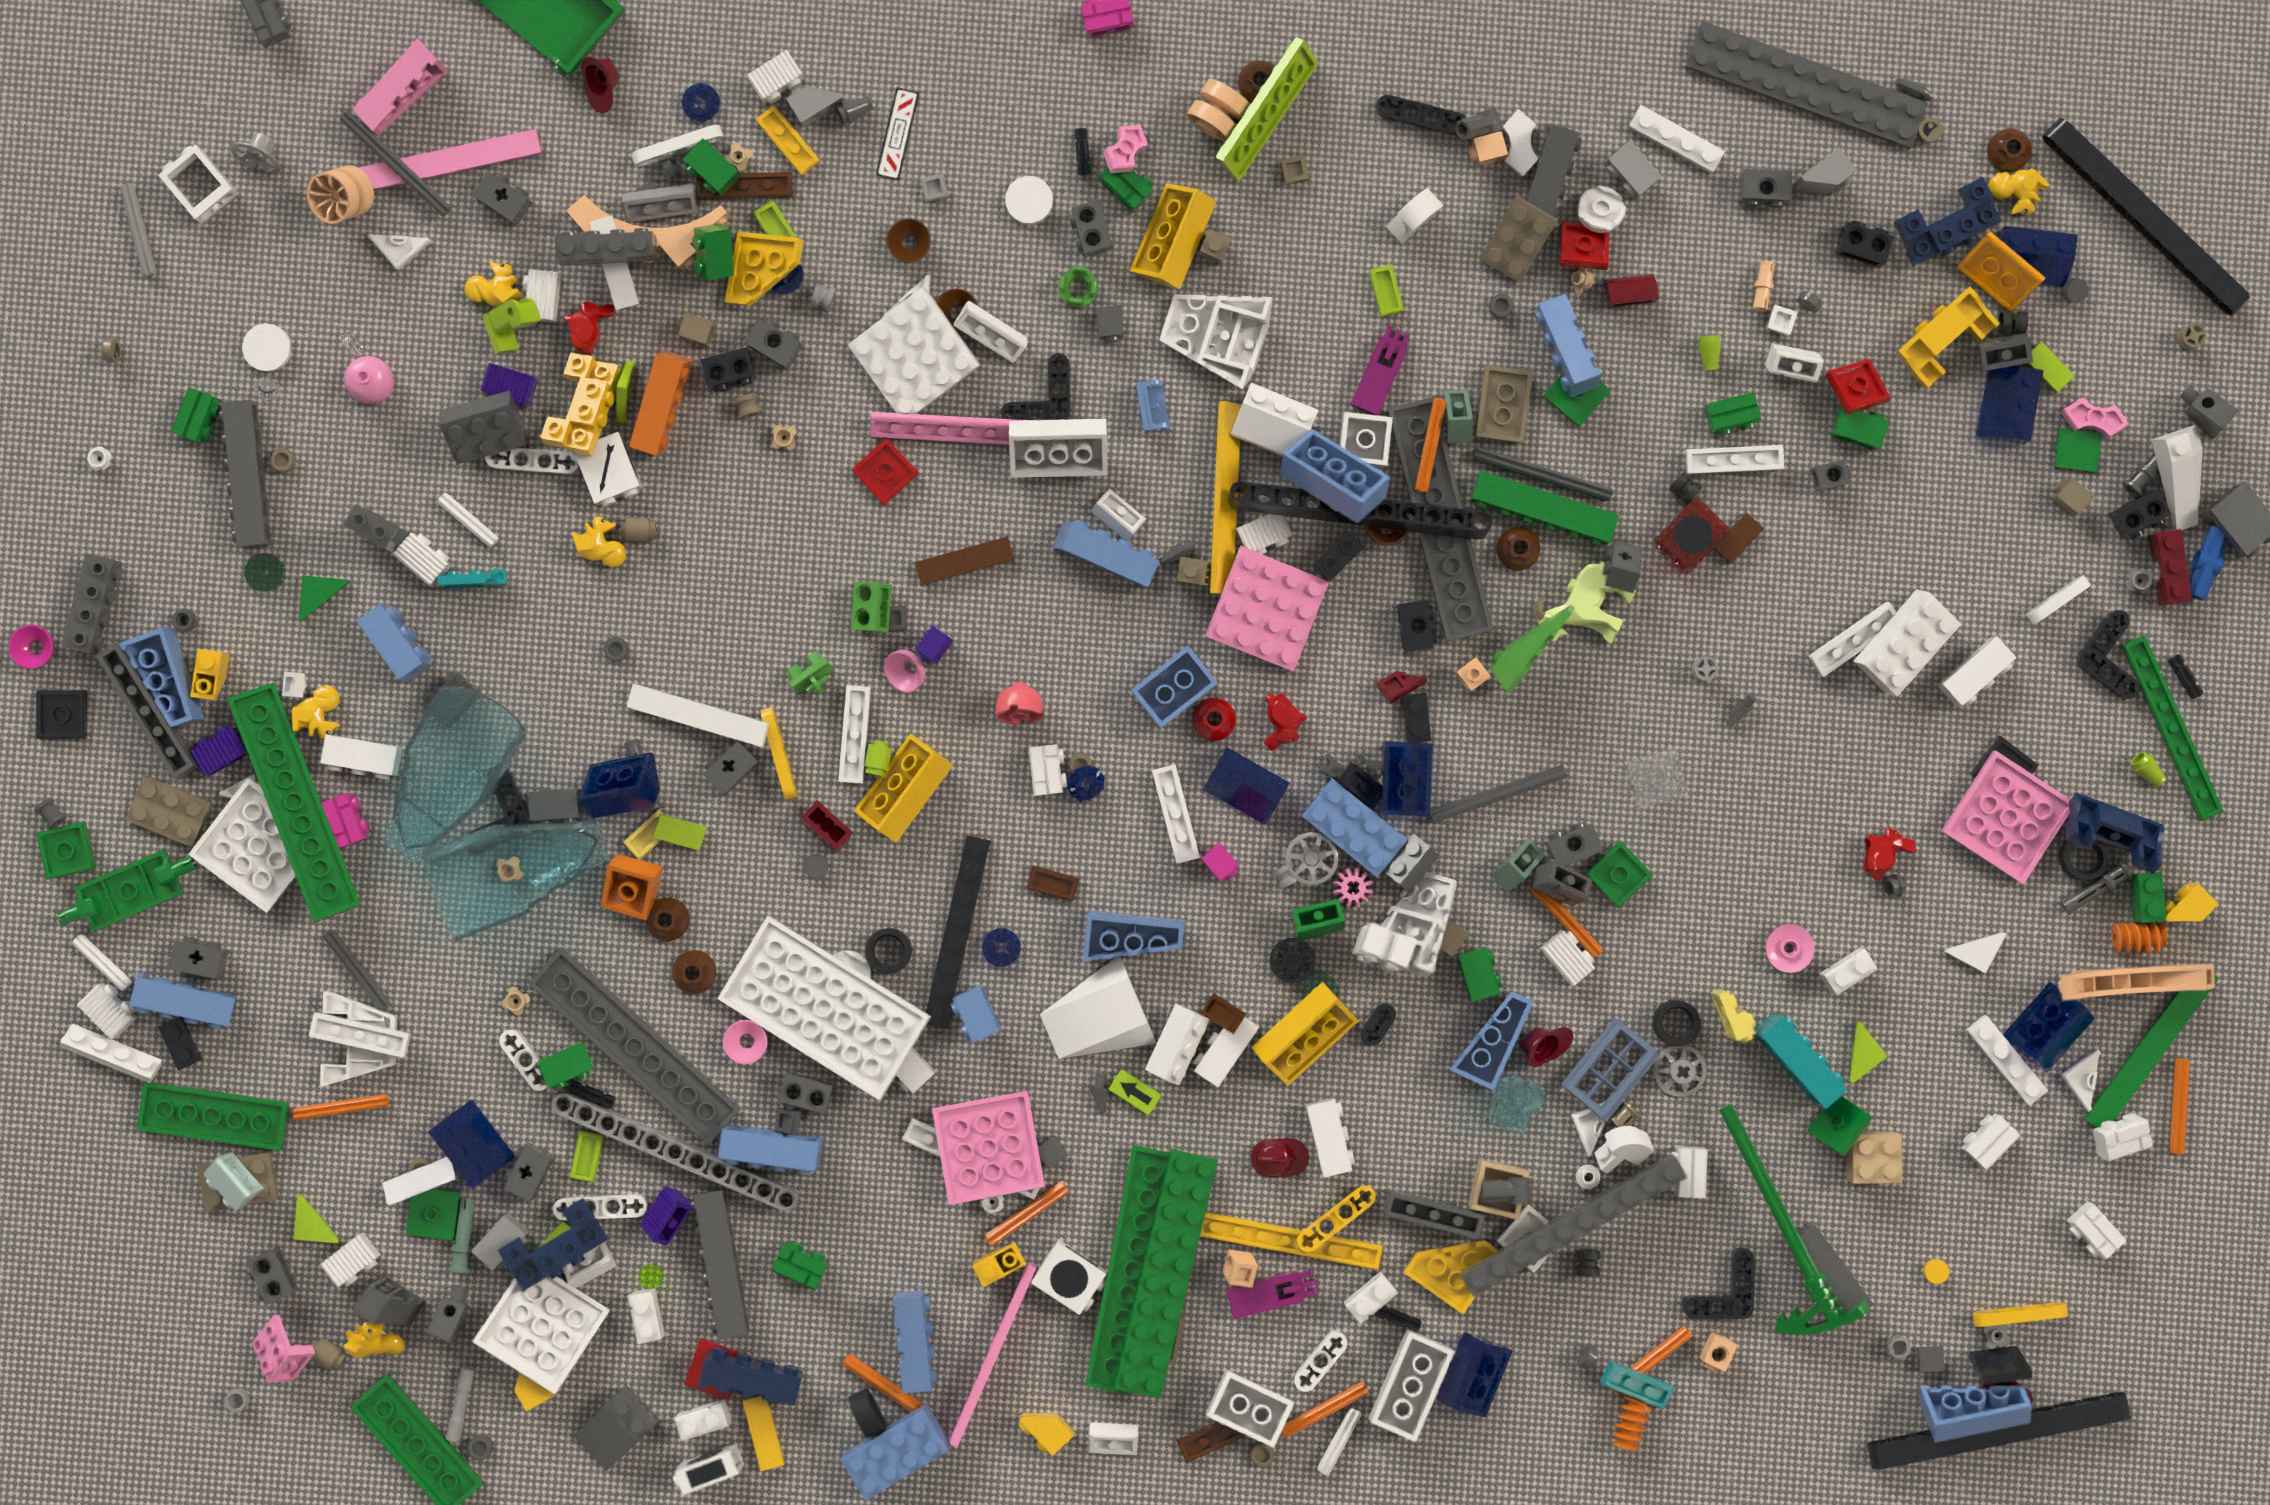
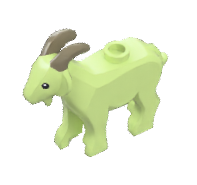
M1601 561L1600 564H1588L1578 573L1576 579L1571 578L1566 589L1570 594L1564 605L1543 611L1542 606L1546 598L1542 597L1534 605L1533 613L1539 625L1564 608L1572 605L1575 608L1564 624L1593 629L1599 632L1604 640L1612 644L1614 636L1619 632L1623 620L1609 615L1600 609L1605 594L1616 592L1621 595L1627 604H1631L1636 590H1634V593L1605 586L1606 576L1602 575L1605 563ZM1560 629L1550 641L1556 642L1559 636L1568 635V633Z

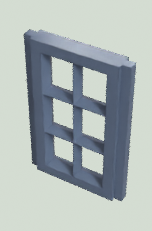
M1614 1017L1560 1085L1607 1122L1661 1054ZM1621 1033L1630 1042L1617 1056L1608 1047L1617 1035ZM1635 1044L1644 1054L1632 1068L1622 1058ZM1605 1052L1615 1061L1602 1076L1592 1066ZM1619 1063L1629 1072L1616 1087L1606 1078ZM1589 1071L1599 1081L1586 1095L1577 1085ZM1604 1083L1613 1092L1604 1104L1600 1106L1591 1097Z

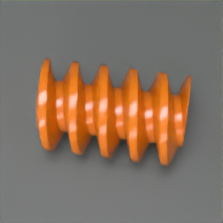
M2113 923L2111 928L2112 944L2115 947L2116 953L2121 952L2122 946H2124L2126 953L2131 952L2132 946H2134L2135 953H2140L2141 946H2143L2145 953H2149L2151 947H2153L2155 953H2159L2160 948L2165 947L2168 935L2164 923H2159L2158 925L2155 923H2149L2148 925L2145 923H2139L2138 925L2136 923H2129L2128 925L2126 923H2120L2119 925Z
M1623 1395L1628 1404L1620 1405V1407L1626 1412L1625 1414H1617V1417L1623 1420V1422L1614 1424L1620 1432H1612L1611 1435L1617 1439V1442L1610 1443L1625 1450L1638 1451L1640 1446L1635 1441L1643 1440V1436L1638 1432L1646 1431V1427L1641 1423L1649 1421V1418L1643 1413H1651L1652 1409L1644 1401Z

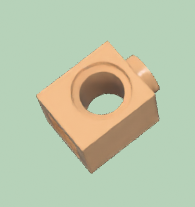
M1502 131L1474 138L1471 143L1472 146L1469 147L1471 160H1476L1477 167L1505 160L1508 155Z
M1477 658L1472 659L1454 673L1468 692L1473 691L1491 677Z
M1228 1249L1223 1267V1273L1230 1285L1252 1287L1258 1268L1252 1253Z
M1711 1331L1699 1358L1705 1362L1704 1367L1714 1372H1718L1719 1369L1726 1372L1738 1345L1732 1340ZM1716 1348H1722L1723 1354L1719 1359L1712 1358V1352Z

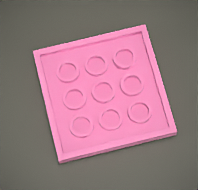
M1240 546L1205 637L1294 672L1329 582Z
M1992 751L1941 832L2015 881L2024 884L2070 814V799L1999 752Z
M1028 1091L932 1108L949 1205L1045 1187Z

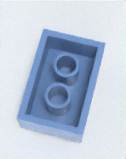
M379 604L356 621L397 679L411 682L433 666L430 662L432 657L425 647L421 648L415 640L418 637L410 627L406 628L402 623L404 617L396 607L392 608L391 606Z
M1186 646L1135 686L1131 692L1158 727L1162 729L1214 688L1218 682L1192 649Z

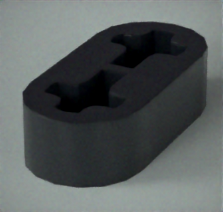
M1382 1003L1374 1009L1360 1032L1361 1039L1365 1044L1375 1046L1382 1041L1396 1018V1011L1391 1005ZM1389 1008L1391 1018L1389 1020L1385 1018L1381 1024L1377 1023L1381 1018L1379 1011L1381 1009L1385 1011ZM1375 1025L1379 1026L1375 1033L1378 1036L1377 1039L1366 1040L1368 1035L1365 1032L1367 1030L1372 1031Z

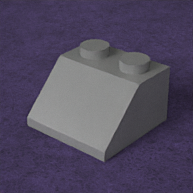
M1839 147L1801 176L1792 185V189L1826 195L1833 190L1838 193L1854 180L1851 175L1857 169Z

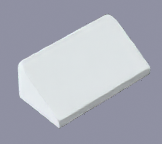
M1111 489L1107 490L1091 510L1095 516L1126 541L1130 540L1146 520L1145 517Z
M604 1242L584 1254V1261L574 1267L569 1263L562 1269L567 1283L577 1288L616 1267V1263Z
M1090 1423L1089 1453L1137 1455L1138 1425Z

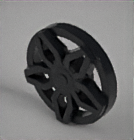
M1286 938L1279 941L1273 947L1269 958L1270 967L1274 975L1280 980L1287 983H1298L1305 980L1313 971L1315 956L1311 947L1303 940L1298 941L1299 944L1292 951L1291 947L1286 943L1297 942L1296 938ZM1281 945L1285 946L1288 952L1283 953ZM1304 945L1303 950L1300 954L1296 952V950L1299 947ZM1278 949L1283 958L1279 957L1273 961L1274 954ZM1306 949L1310 953L1311 962L1306 958H1302L1305 955ZM1279 961L1283 962V966H1274ZM1304 961L1310 967H1301V964ZM1287 968L1285 971L1287 978L1282 977L1276 970ZM1298 968L1302 971H1307L1300 978H1297ZM1290 970H1294V975L1292 979L1290 978L1289 974Z

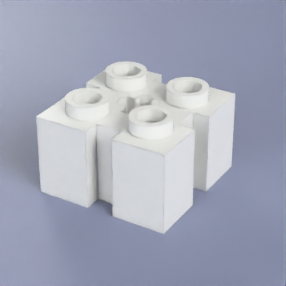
M1370 923L1361 927L1352 954L1358 956L1357 960L1365 964L1379 963L1381 965L1380 969L1389 973L1399 972V970L1408 967L1417 940Z

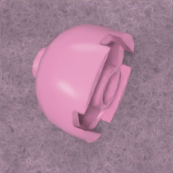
M364 356L353 360L346 368L344 375L345 387L350 396L356 401L367 405H374L386 400L392 393L395 384L390 366L383 360L373 356Z

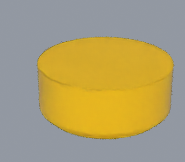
M1931 1259L1925 1263L1923 1274L1931 1283L1941 1284L1949 1277V1267L1940 1259Z

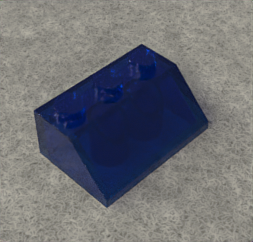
M2005 226L1998 231L1997 237L2045 277L2041 285L2064 287L2075 260L2078 234Z
M2009 366L1987 370L1976 436L2020 445L2031 442L2044 370L2023 366Z
M1384 742L1382 815L1430 817L1433 744Z
M1226 747L1202 790L1266 825L1290 782Z
M649 752L590 764L578 801L592 819L655 806L660 785L654 754Z
M2049 982L2005 1031L2003 1036L2029 1061L2047 1073L2095 1018L2087 1007L2076 999L2062 1000L2059 987Z
M473 1099L428 1131L472 1190L480 1186L515 1158L513 1151Z
M1464 1332L1458 1342L1453 1360L1449 1364L1444 1382L1440 1386L1437 1400L1457 1411L1486 1418L1513 1350L1481 1336Z

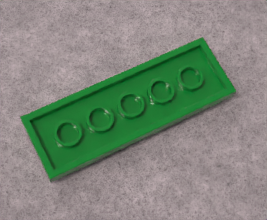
M143 1082L136 1130L280 1151L283 1150L290 1102L157 1082Z
M389 1373L350 1407L436 1505H460L484 1483L483 1479L452 1444L446 1440L444 1435Z

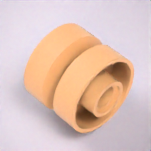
M1208 79L1200 91V96L1204 101L1195 100L1186 116L1205 134L1226 142L1236 125L1233 120L1240 121L1250 103L1224 83L1215 79Z
M346 165L315 175L307 187V200L317 218L323 222L335 224L365 214L373 204L374 190L370 179L361 169Z

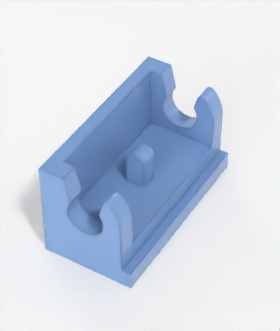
M1152 380L1136 383L1144 433L1170 429L1162 381Z

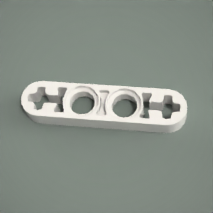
M712 125L633 152L631 156L635 167H642L664 160L667 157L670 158L691 151L702 138L709 144L722 140L724 136L720 125Z
M514 448L500 452L499 455L509 457L510 466H507L508 461L499 460L498 464H496L491 459L496 454L485 457L489 466L501 470L571 475L577 473L580 469L575 454L564 451ZM519 453H525L528 460L524 466H517L515 463V457ZM543 455L551 457V465L547 468H541L539 465V458ZM556 455H559L558 460L568 461V457H571V460L575 462V466L572 465L570 470H567V466L558 464V469H555L557 465Z
M641 1194L564 1197L555 1202L553 1213L559 1220H567L563 1212L559 1211V1207L563 1205V1202L569 1207L575 1201L584 1198L585 1201L594 1203L595 1212L593 1214L596 1219L632 1218L645 1214L649 1208V1202ZM623 1199H627L626 1204H633L638 1199L639 1203L643 1204L644 1207L640 1208L639 1212H636L635 1208H627V1213H623L625 1208ZM615 1200L619 1203L620 1208L617 1213H610L607 1210L608 1201Z

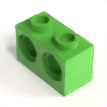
M854 582L851 630L889 633L891 584Z

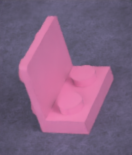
M273 1315L253 1341L254 1350L258 1355L261 1370L266 1377L267 1383L293 1381L315 1354L312 1345L301 1346L298 1344L290 1346L279 1315Z

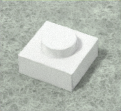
M1774 305L1766 329L1790 336L1798 312Z
M284 672L282 696L303 698V692L306 687L305 673Z

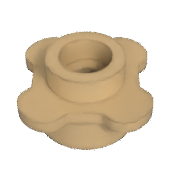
M733 143L729 155L725 156V159L739 171H744L747 168L746 165L749 159L753 157V153L750 149L742 148L739 143Z
M1579 268L1578 271L1572 273L1570 280L1575 285V292L1581 294L1583 289L1588 290L1592 287L1594 275L1591 271Z
M780 425L773 428L774 440L772 441V446L775 449L782 447L793 450L795 448L794 436L797 434V430L792 426L789 428L781 427Z
M513 856L509 860L499 859L496 866L498 867L499 878L502 882H508L512 879L520 880L523 877V872L519 868V858Z
M511 987L508 990L509 994L501 1002L502 1007L513 1011L515 1015H521L524 1012L523 1008L526 1003L530 1002V996L519 992L517 987Z

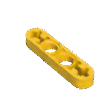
M773 707L760 710L762 721L770 723L767 738L786 800L797 798V788Z
M1361 1186L1354 1190L1297 1236L1296 1245L1298 1249L1305 1253L1317 1249L1375 1202L1376 1195L1374 1190L1369 1186ZM1360 1191L1363 1193L1368 1191L1370 1193L1368 1197L1369 1203L1361 1202L1357 1205L1361 1210L1357 1211L1355 1205L1349 1199L1352 1197L1353 1201H1356L1361 1196ZM1342 1205L1351 1207L1352 1215L1350 1218L1344 1219L1339 1215V1208ZM1322 1220H1330L1332 1222L1333 1230L1331 1233L1325 1234L1320 1230L1319 1225ZM1315 1227L1317 1234L1323 1239L1319 1241L1318 1237H1316L1311 1242L1313 1245L1311 1248L1309 1246L1303 1247L1301 1245L1304 1241L1302 1236L1310 1237L1314 1234L1311 1228Z
M2053 1302L1976 1311L1972 1315L1974 1326L1985 1327L2063 1318L2068 1316V1309L2065 1302Z

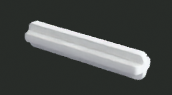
M444 493L441 495L437 502L487 546L492 547L495 545L498 537L449 494Z
M78 935L73 940L72 944L117 988L123 991L131 985L132 981L84 935Z
M1349 1408L1317 1467L1320 1473L1328 1476L1361 1417V1412L1357 1409Z

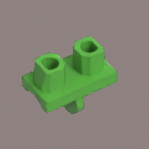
M813 652L806 659L811 667L802 671L799 665H795L787 671L790 678L789 684L800 695L804 691L810 694L816 689L820 694L824 693L825 690L822 685L829 681L826 676L835 670L825 657L822 658L817 652Z

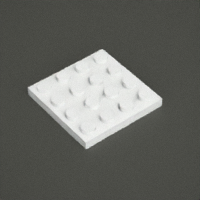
M925 287L920 288L848 344L895 412L902 414H918L981 366Z
M248 777L188 855L264 912L268 913L296 876L261 786Z
M548 1276L525 1291H522L518 1282L514 1279L473 1340V1343L556 1395L610 1310L559 1277L551 1280Z

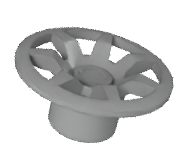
M254 133L249 144L235 142L230 147L233 156L245 166L249 167V163L245 160L250 158L252 159L250 168L254 169L257 163H261L262 170L268 174H278L281 170L279 162L272 156L276 144L266 135Z
M1308 832L1297 836L1289 844L1285 861L1288 871L1294 879L1306 885H1317L1327 881L1334 874L1338 865V853L1335 845L1329 838L1319 833ZM1317 837V840L1313 847H1308L1303 838ZM1321 840L1327 842L1332 851L1321 852L1319 850ZM1300 841L1302 846L1300 854H1291L1293 846ZM1333 855L1334 863L1330 869L1323 863V860ZM1290 857L1299 860L1300 866L1295 872L1290 865ZM1318 868L1328 872L1322 879L1315 880ZM1304 869L1309 870L1311 881L1300 878L1298 874Z
M1671 1045L1665 1048L1654 1064V1077L1659 1087L1664 1092L1676 1097L1689 1096L1698 1091L1703 1085L1707 1073L1706 1063L1702 1055L1695 1048L1688 1045ZM1681 1048L1680 1058L1677 1060L1668 1053L1671 1050ZM1687 1050L1693 1052L1698 1059L1691 1062L1687 1061ZM1665 1055L1671 1065L1668 1068H1659V1063ZM1699 1063L1702 1066L1701 1078L1695 1075V1066ZM1659 1073H1666L1671 1077L1665 1086L1659 1078ZM1692 1080L1699 1081L1694 1088L1687 1091L1688 1083ZM1677 1082L1681 1085L1683 1092H1674L1669 1090V1088Z

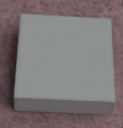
M943 173L920 178L926 203L949 198Z

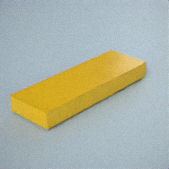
M774 105L755 120L801 176L805 175L820 162V159Z
M762 1395L743 1399L742 1402L760 1471H765L783 1466L785 1461L769 1401L763 1400L761 1398Z

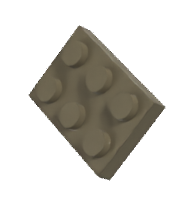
M1516 195L1479 259L1521 283L1558 219Z
M1491 365L1484 366L1475 433L1476 438L1524 443L1533 371Z
M144 775L125 820L194 847L213 802Z
M271 1151L237 1157L264 1188L246 1205L278 1200L279 1194ZM213 1162L197 1165L205 1213L228 1209L222 1201L223 1196L218 1190L214 1191L209 1187L206 1182L207 1178L203 1175Z

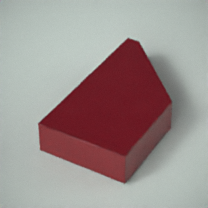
M1396 671L1377 682V688L1389 704H1392L1427 683V677L1423 675H1408L1406 672Z

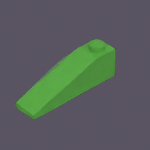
M1569 605L1508 644L1504 650L1499 648L1491 659L1494 663L1490 670L1508 693L1514 690L1529 671L1534 658H1538L1548 645V641L1555 637L1571 616L1575 608L1574 606Z

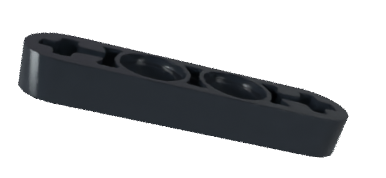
M1393 95L1381 96L1376 104L1377 114L1384 119L1451 136H1457L1456 130L1453 129V124L1446 123L1445 128L1441 127L1445 120V115L1449 116L1447 119L1449 122H1454L1455 119L1467 118L1460 112ZM1386 101H1389L1390 106L1394 108L1398 107V103L1402 104L1399 116L1395 115L1397 110L1394 109L1384 112V107L1380 106V104L1384 105ZM1408 106L1414 107L1417 111V116L1413 119H1408L1404 116L1403 111ZM1431 112L1437 113L1440 116V122L1435 125L1430 124L1427 121V115Z

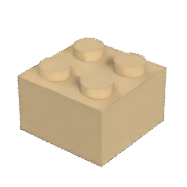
M1895 1131L1862 1132L1847 1153V1181L1852 1183H1902V1134Z
M1479 1158L1468 1206L1471 1209L1519 1220L1522 1204H1510L1509 1202L1483 1203L1481 1185L1482 1181L1508 1180L1511 1177H1529L1530 1172L1524 1168Z

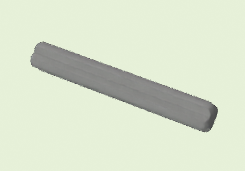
M126 183L120 186L139 264L142 275L151 277L156 275L157 271L135 186L132 183Z

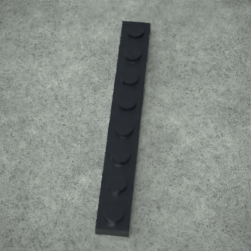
M969 835L966 837L926 1008V1013L931 1016L927 1025L943 1029L948 1027L952 1010L951 1004L955 997L991 843L990 840Z

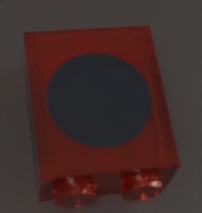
M1696 496L1653 539L1656 543L1654 547L1663 556L1667 554L1673 560L1672 564L1678 571L1689 573L1731 529Z

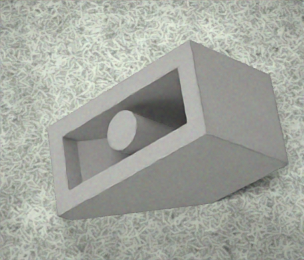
M805 86L792 90L786 100L803 128L834 110L836 106L840 105L843 98L840 93Z

